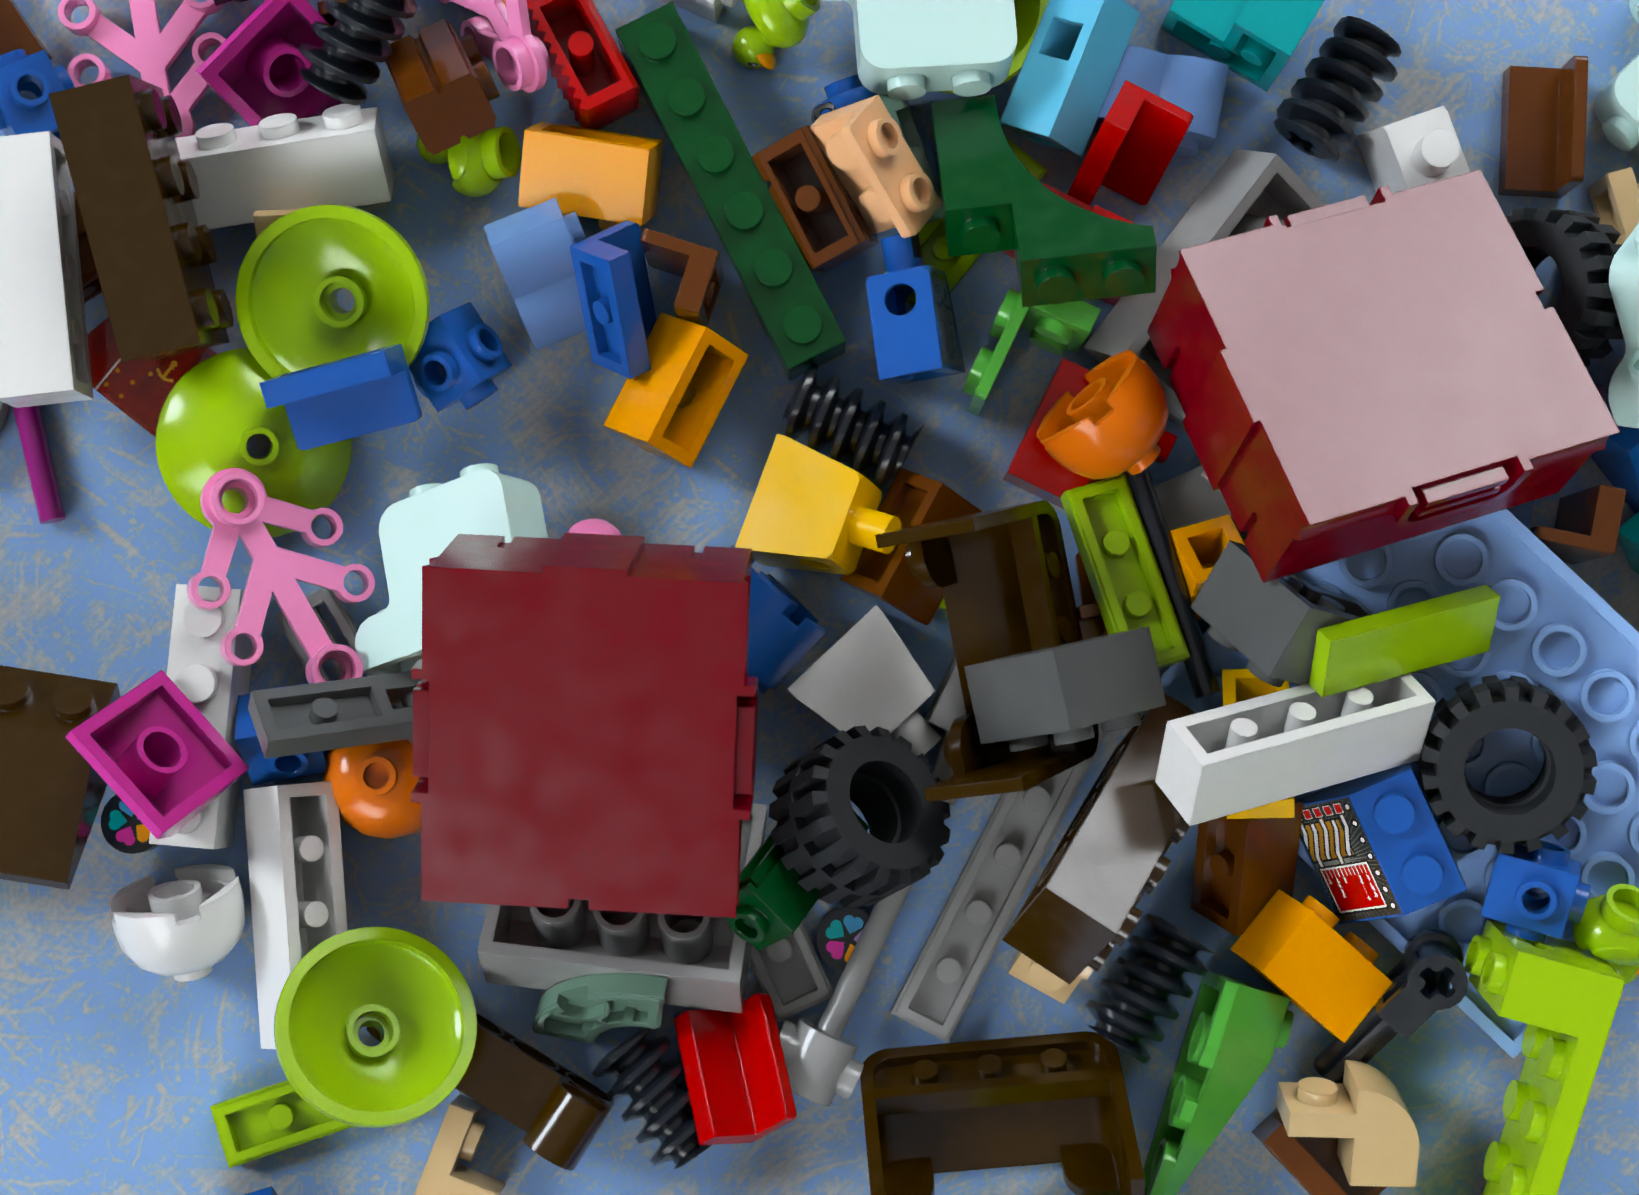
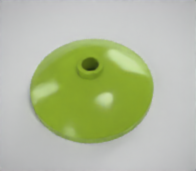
M333 204L315 205L295 210L278 218L263 230L252 243L243 259L237 278L235 304L241 333L251 354L272 378L400 343L402 344L409 368L420 352L427 334L430 319L429 288L422 265L408 242L388 223L358 208ZM341 288L348 289L354 296L355 303L351 311L343 310L337 302V293Z
M249 348L227 350L204 359L193 366L179 379L168 394L157 422L155 446L162 478L177 503L196 521L210 529L213 526L205 518L201 509V492L207 480L223 469L241 468L248 470L261 480L268 497L311 510L321 507L327 508L333 502L349 470L352 438L304 451L297 447L285 406L280 405L268 409L266 407L259 383L272 377L259 365ZM254 434H264L270 440V450L264 457L253 458L247 452V441ZM226 490L224 492L222 503L225 509L231 513H240L244 506L242 496L234 490ZM264 524L272 538L294 532L293 530Z
M362 927L336 934L315 946L298 962L288 976L281 990L274 1016V1042L277 1056L288 1081L295 1091L309 1105L325 1116L341 1123L364 1128H383L404 1124L427 1114L451 1094L466 1073L473 1056L477 1037V1016L473 996L464 976L455 963L442 950L426 939L413 933L390 927ZM365 1026L375 1028L381 1037L380 1044L372 1047L364 1045L358 1036L359 1029Z

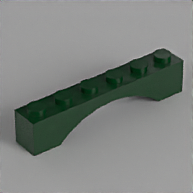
M673 2L615 29L621 53L707 212L788 380L791 381L805 374L813 362L821 366L845 354L846 339Z

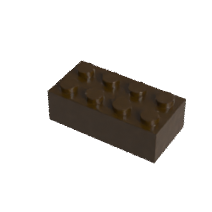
M129 74L50 93L51 105L121 362L156 361L230 343L226 328L233 327L234 324L232 309L223 289L216 290L209 264L216 263L217 261L215 245L208 227L205 224L199 226L192 200L199 199V186L191 163L188 160L181 161L175 135L182 134V123L173 97L171 95L164 96L162 88Z
M1165 692L1166 705L1144 711L1141 715L1142 724L1131 727L1113 750L1002 939L1069 985L1087 966L1097 971L1103 965L1115 944L1121 946L1126 941L1142 915V911L1136 905L1144 892L1150 894L1154 890L1171 862L1170 859L1164 856L1171 843H1179L1190 828L1157 785L1155 779L1167 721L1196 714V712Z

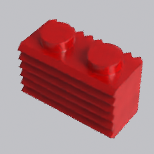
M527 0L531 34L538 37L544 43L550 58L551 76L557 78V88L563 90V99L568 100L569 110L574 111L575 120L580 122V127L598 130L639 108V85L592 0Z

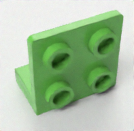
M1009 288L989 332V335L1000 340L994 352L983 346L981 347L963 387V392L973 396L967 412L979 416L1019 328L1031 332L1029 341L1048 352L1063 355L1065 349H1068L1077 354L1090 334L1101 309L1085 301L1022 307L1020 292Z

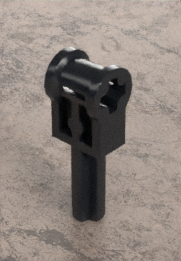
M1429 929L1420 931L1410 938L1405 945L1403 959L1386 975L1393 982L1345 1043L1335 1038L1315 1057L1313 1066L1321 1078L1331 1080L1334 1083H1343L1345 1060H1354L1367 1064L1398 1033L1405 1039H1408L1437 1010L1448 1009L1461 1002L1467 993L1468 977L1463 966L1464 958L1461 946L1454 936L1442 930Z

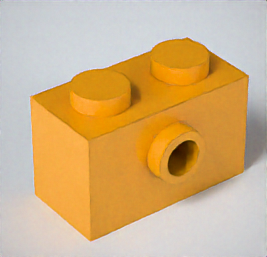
M541 121L524 130L518 206L530 208L556 197L563 216L575 211L577 216L599 219L598 227L606 230L626 220L642 226L653 218L657 212L664 140Z
M660 313L646 340L651 370L633 379L627 378L603 426L647 452L692 468L749 355L706 326Z
M1278 889L1230 950L1276 990L1290 998L1289 1001L1306 1016L1345 1043L1393 982L1373 965L1380 955L1372 947L1350 931L1342 937L1333 929L1340 919L1327 907L1310 895L1300 903Z

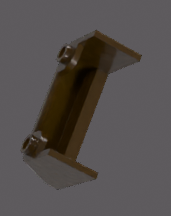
M1042 500L923 523L875 535L878 548L907 543L906 560L912 575L919 578L921 583L929 589L942 587L966 714L953 721L950 731L945 735L943 741L944 758L948 767L953 771V776L925 788L926 802L1025 791L1093 757L1098 746V724L1093 725L1094 738L1055 746L1053 734H1047L1049 744L1016 752H1010L1008 740L981 744L964 666L1082 640L1061 525L1053 506L1048 501Z
M1080 1031L888 1048L871 1054L863 1062L864 1066L860 1075L870 1195H934L933 1174L1060 1162L1065 1184L1076 1195H1145V1177L1119 1053L1115 1044L1099 1033Z

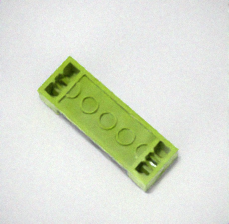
M1487 919L1482 936L1475 935L1467 950L1465 970L1466 973L1470 974L1468 980L1498 1016L1526 1023L1527 1027L1522 1041V1054L1526 1058L1519 1081L1512 1080L1504 1095L1502 1110L1506 1122L1500 1141L1491 1142L1485 1155L1483 1175L1487 1182L1482 1195H1557L1625 980L1604 960L1595 957L1589 950H1581L1574 942L1548 935L1544 942L1523 939L1509 933L1505 929V923Z

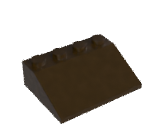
M0 665V879L70 889L107 783L65 737L71 730L121 697L117 683Z

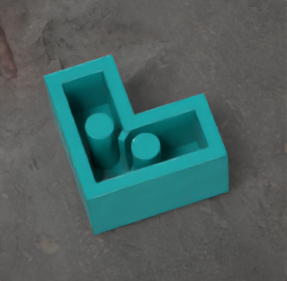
M1174 0L1160 29L1210 59L1229 65V70L1267 92L1291 57L1325 0Z

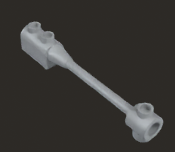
M955 655L925 716L926 722L944 731L930 772L933 778L939 776L941 781L953 776V771L948 767L944 758V737L950 731L953 721L966 714ZM949 799L942 801L948 802L950 807V804L954 806L958 799ZM913 884L875 903L819 1024L801 1018L797 1025L786 1019L781 1023L778 1032L793 1093L827 1107L831 1105L835 1094L848 1100L853 1093L864 1064L852 1059L857 1045L842 1037V1033Z

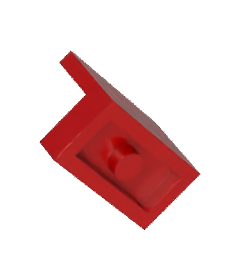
M1125 80L1067 195L1091 205L1097 191L1103 185L1140 205H1147L1193 120V115Z
M756 993L744 1000L742 1013L718 1010H687L674 1018L699 1145L753 1143L796 1118L797 1113L771 997L768 993Z

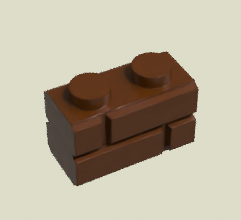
M442 19L418 30L417 38L408 35L390 44L393 51L390 59L386 61L387 67L405 111L427 152L429 151L436 155L459 144L460 136L462 135L470 139L495 127L497 117L489 101L500 97V94L471 33L459 38L452 23Z
M806 125L757 152L752 158L763 180L771 182L772 185L769 188V192L810 271L826 272L879 243L876 235H873L809 129L810 126Z

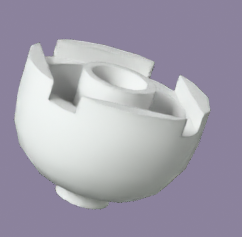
M216 864L182 866L173 868L174 875L179 879L177 881L165 882L155 886L153 876L149 875L120 889L110 899L109 906L114 933L121 950L141 969L157 975L173 976L176 981H193L210 974L213 970L212 966L223 960L240 941L245 925L242 886L239 876L236 877L234 869L229 866Z

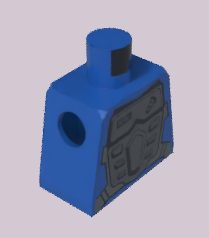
M919 233L908 238H902L900 234L880 239L886 273L866 278L879 380L908 384L966 373L945 271L931 265H924ZM915 292V306L907 313L905 308L906 300L911 293Z

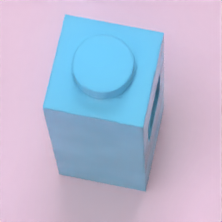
M1049 0L1000 123L1033 143L1082 157L1140 13L1123 0Z

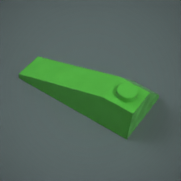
M1208 970L1206 975L1202 976L1143 1168L1145 1195H1176L1271 1062L1275 1047L1282 1049L1286 1045L1294 1017L1293 1012L1287 1010L1290 998L1279 992Z

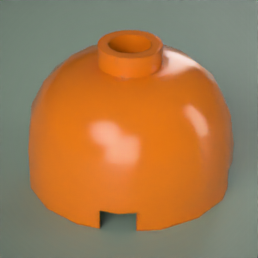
M1125 350L1109 357L1085 374L1083 377L1090 384L1078 393L1075 398L1067 391L1046 414L1037 430V438L1054 460L1068 471L1093 480L1109 479L1125 471H1128L1131 475H1136L1149 467L1161 452L1157 442L1163 436L1169 415L1164 386L1144 360H1141L1132 350Z
M408 739L328 751L323 781H331L333 796L339 807V816L345 824L365 836L383 839H394L421 831V803L411 802V792L417 784L419 777L413 776V744Z

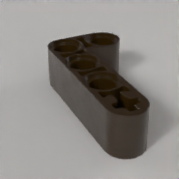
M476 1013L477 1037L475 1049L467 1071L455 1089L527 1132L523 1140L535 1153L563 1169L574 1170L614 1105V1100H609L606 1093L594 1084ZM367 1026L366 1030L378 1041H381L379 1032L375 1028Z

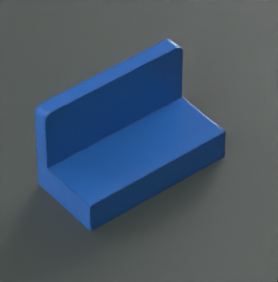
M626 220L571 245L570 251L592 362L629 379H633L651 370L646 340L656 323V315L645 254L640 243V227L637 223Z
M401 343L286 373L259 383L267 409L280 405L285 406L296 445L303 451L412 423L422 417V411Z

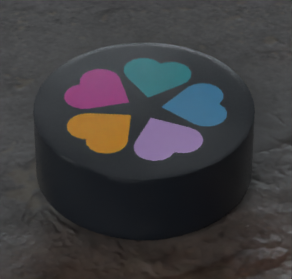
M117 794L107 802L101 815V830L106 841L113 848L123 853L136 854L150 851L159 846L157 844H149L150 831Z
M839 906L829 911L822 918L817 928L816 942L821 957L828 965L837 970L844 971L870 916L867 911L860 907L843 908V906Z

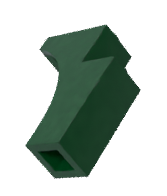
M995 94L931 101L934 149L949 257L1014 250L1022 307L1110 297H1126L1154 293L1156 291L1157 245L1153 226L1128 223L1101 216L1063 199L1046 188L1030 174L1009 146L1001 128Z

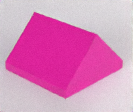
M265 0L196 70L212 90L249 126L259 125V122L264 118L281 113L295 114L297 119L320 116L326 109L341 103V101L330 97L312 86L299 73V68L309 69L311 63L300 53V45L303 42L321 47L324 42L311 29L314 21L327 23L307 0Z
M160 670L84 721L65 737L156 839L171 837L250 768L163 670Z

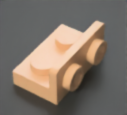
M879 94L822 114L810 126L809 129L873 235L896 228L902 238L915 236L942 204L934 191L931 180L923 172L902 136L899 125L891 117Z

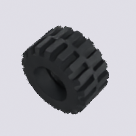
M1523 207L1512 210V216H1506L1534 271L1548 256H1551L1559 267L1563 281V293L1556 312L1585 367L1591 365L1590 358L1603 359L1613 351L1608 340L1624 338L1609 288L1610 265L1614 255L1622 246L1621 244H1615L1621 234L1612 225L1599 224L1600 218L1589 213L1543 207Z
M1497 675L1481 677L1482 684L1470 687L1468 682H1465L1454 688L1457 695L1449 701L1442 697L1434 706L1436 714L1429 723L1421 754L1417 761L1420 770L1419 777L1435 815H1439L1443 819L1445 827L1456 837L1463 834L1467 837L1470 845L1482 850L1485 849L1487 844H1492L1496 846L1499 853L1514 854V845L1525 844L1529 852L1544 848L1540 839L1551 833L1558 841L1569 833L1565 823L1572 816L1580 821L1588 808L1583 802L1585 795H1594L1597 780L1592 775V767L1597 766L1596 752L1589 743L1588 739L1591 737L1564 700H1560L1552 690L1540 683L1538 686L1530 684L1526 678L1511 675L1510 681L1499 680ZM1512 728L1532 733L1540 741L1544 749V763L1540 774L1528 788L1514 795L1499 797L1481 793L1471 786L1466 777L1465 763L1470 750L1477 741L1485 735L1500 729Z
M866 725L854 726L846 732L842 730L790 763L783 770L785 775L776 780L772 790L778 799L769 804V818L777 821V828L771 831L774 845H782L786 854L780 858L788 871L794 868L799 873L800 877L797 883L807 892L813 888L818 889L819 900L830 905L840 900L843 908H857L863 904L867 907L887 898L930 874V868L938 865L945 854L941 846L949 843L951 829L944 824V820L951 817L949 803L942 800L926 802L924 792L925 788L941 781L939 776L933 778L928 770L931 763L923 753L916 756L911 751V742L902 736L892 740L890 731L887 729L876 727L869 731ZM851 801L864 815L870 834L857 820L851 806Z

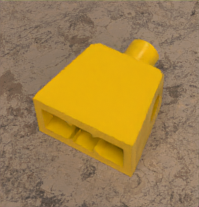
M777 433L735 548L752 549V559L765 566L849 575L856 569L863 547L884 554H890L894 550L896 545L878 548L875 535L901 529V521L897 516L877 511L881 501V490L864 475L785 435Z

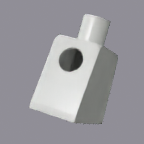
M1444 106L1356 136L1376 192L1379 187L1388 185L1391 192L1395 193L1470 172L1449 113Z
M877 605L787 688L788 692L795 699L839 732L842 730L846 732L854 726L866 725L869 731L876 727H881L890 731L892 740L902 736L911 742V751L916 756L921 753L925 755L942 738L916 711L935 690L883 611Z

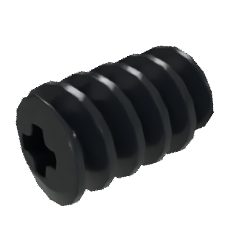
M326 0L323 7L336 19L334 25L320 21L313 22L311 29L324 43L319 47L302 42L299 51L311 63L309 69L299 68V73L305 81L334 99L354 106L364 104L368 95L364 84H372L378 80L380 69L376 62L382 63L390 59L393 49L388 40L395 41L402 38L405 27L400 18L408 19L414 17L418 8L415 0H347L346 3Z
M1353 16L1343 17L1339 20L1333 29L1334 37L1327 38L1319 49L1320 57L1313 58L1305 68L1306 77L1296 81L1291 88L1292 98L1282 101L1276 110L1278 119L1274 121L1277 131L1294 147L1329 163H1336L1341 156L1338 149L1330 142V139L1334 138L1345 143L1352 141L1355 134L1344 119L1348 118L1355 122L1364 123L1369 113L1367 108L1358 99L1362 98L1370 102H1378L1384 95L1383 91L1373 78L1384 82H1392L1398 73L1394 65L1387 58L1399 57L1402 53L1399 44L1389 34L1376 25Z
M813 362L800 381L783 414V419H787L785 436L797 440L803 433L809 431L807 447L819 452L828 443H831L830 458L839 463L844 462L849 456L853 455L852 469L865 475L873 467L876 468L874 485L883 491L894 481L924 425L911 436L907 435L908 414L903 411L890 423L883 422L886 402L881 399L866 412L861 410L863 389L859 387L846 398H840L841 377L834 375L822 387L816 385L819 365Z
M1149 913L1145 914L1142 920L1153 934L1152 939L1131 935L1128 940L1139 956L1138 960L1117 957L1114 961L1125 978L1123 983L1103 978L1100 982L1101 987L1111 999L1109 1004L1088 1000L1085 1005L1097 1021L1094 1026H1088L1142 1063H1148L1151 1057L1140 1042V1039L1146 1038L1162 1042L1165 1034L1154 1018L1156 1016L1173 1020L1178 1018L1180 1014L1169 1000V995L1174 994L1191 998L1194 992L1183 978V974L1187 972L1205 976L1208 970L1197 956L1199 950L1213 953L1171 923Z
M643 1028L606 1054L597 1064L592 1075L595 1079L611 1074L616 1075L617 1080L606 1096L609 1100L630 1096L632 1101L621 1115L622 1120L627 1122L644 1117L646 1124L635 1139L639 1144L659 1139L661 1145L650 1159L651 1163L654 1166L673 1160L676 1165L674 1169L696 1158L712 1145H699L687 1082H675L684 1069L682 1058L678 1057L661 1062L660 1059L668 1049L671 1041L667 1036L647 1040L645 1037L652 1028Z

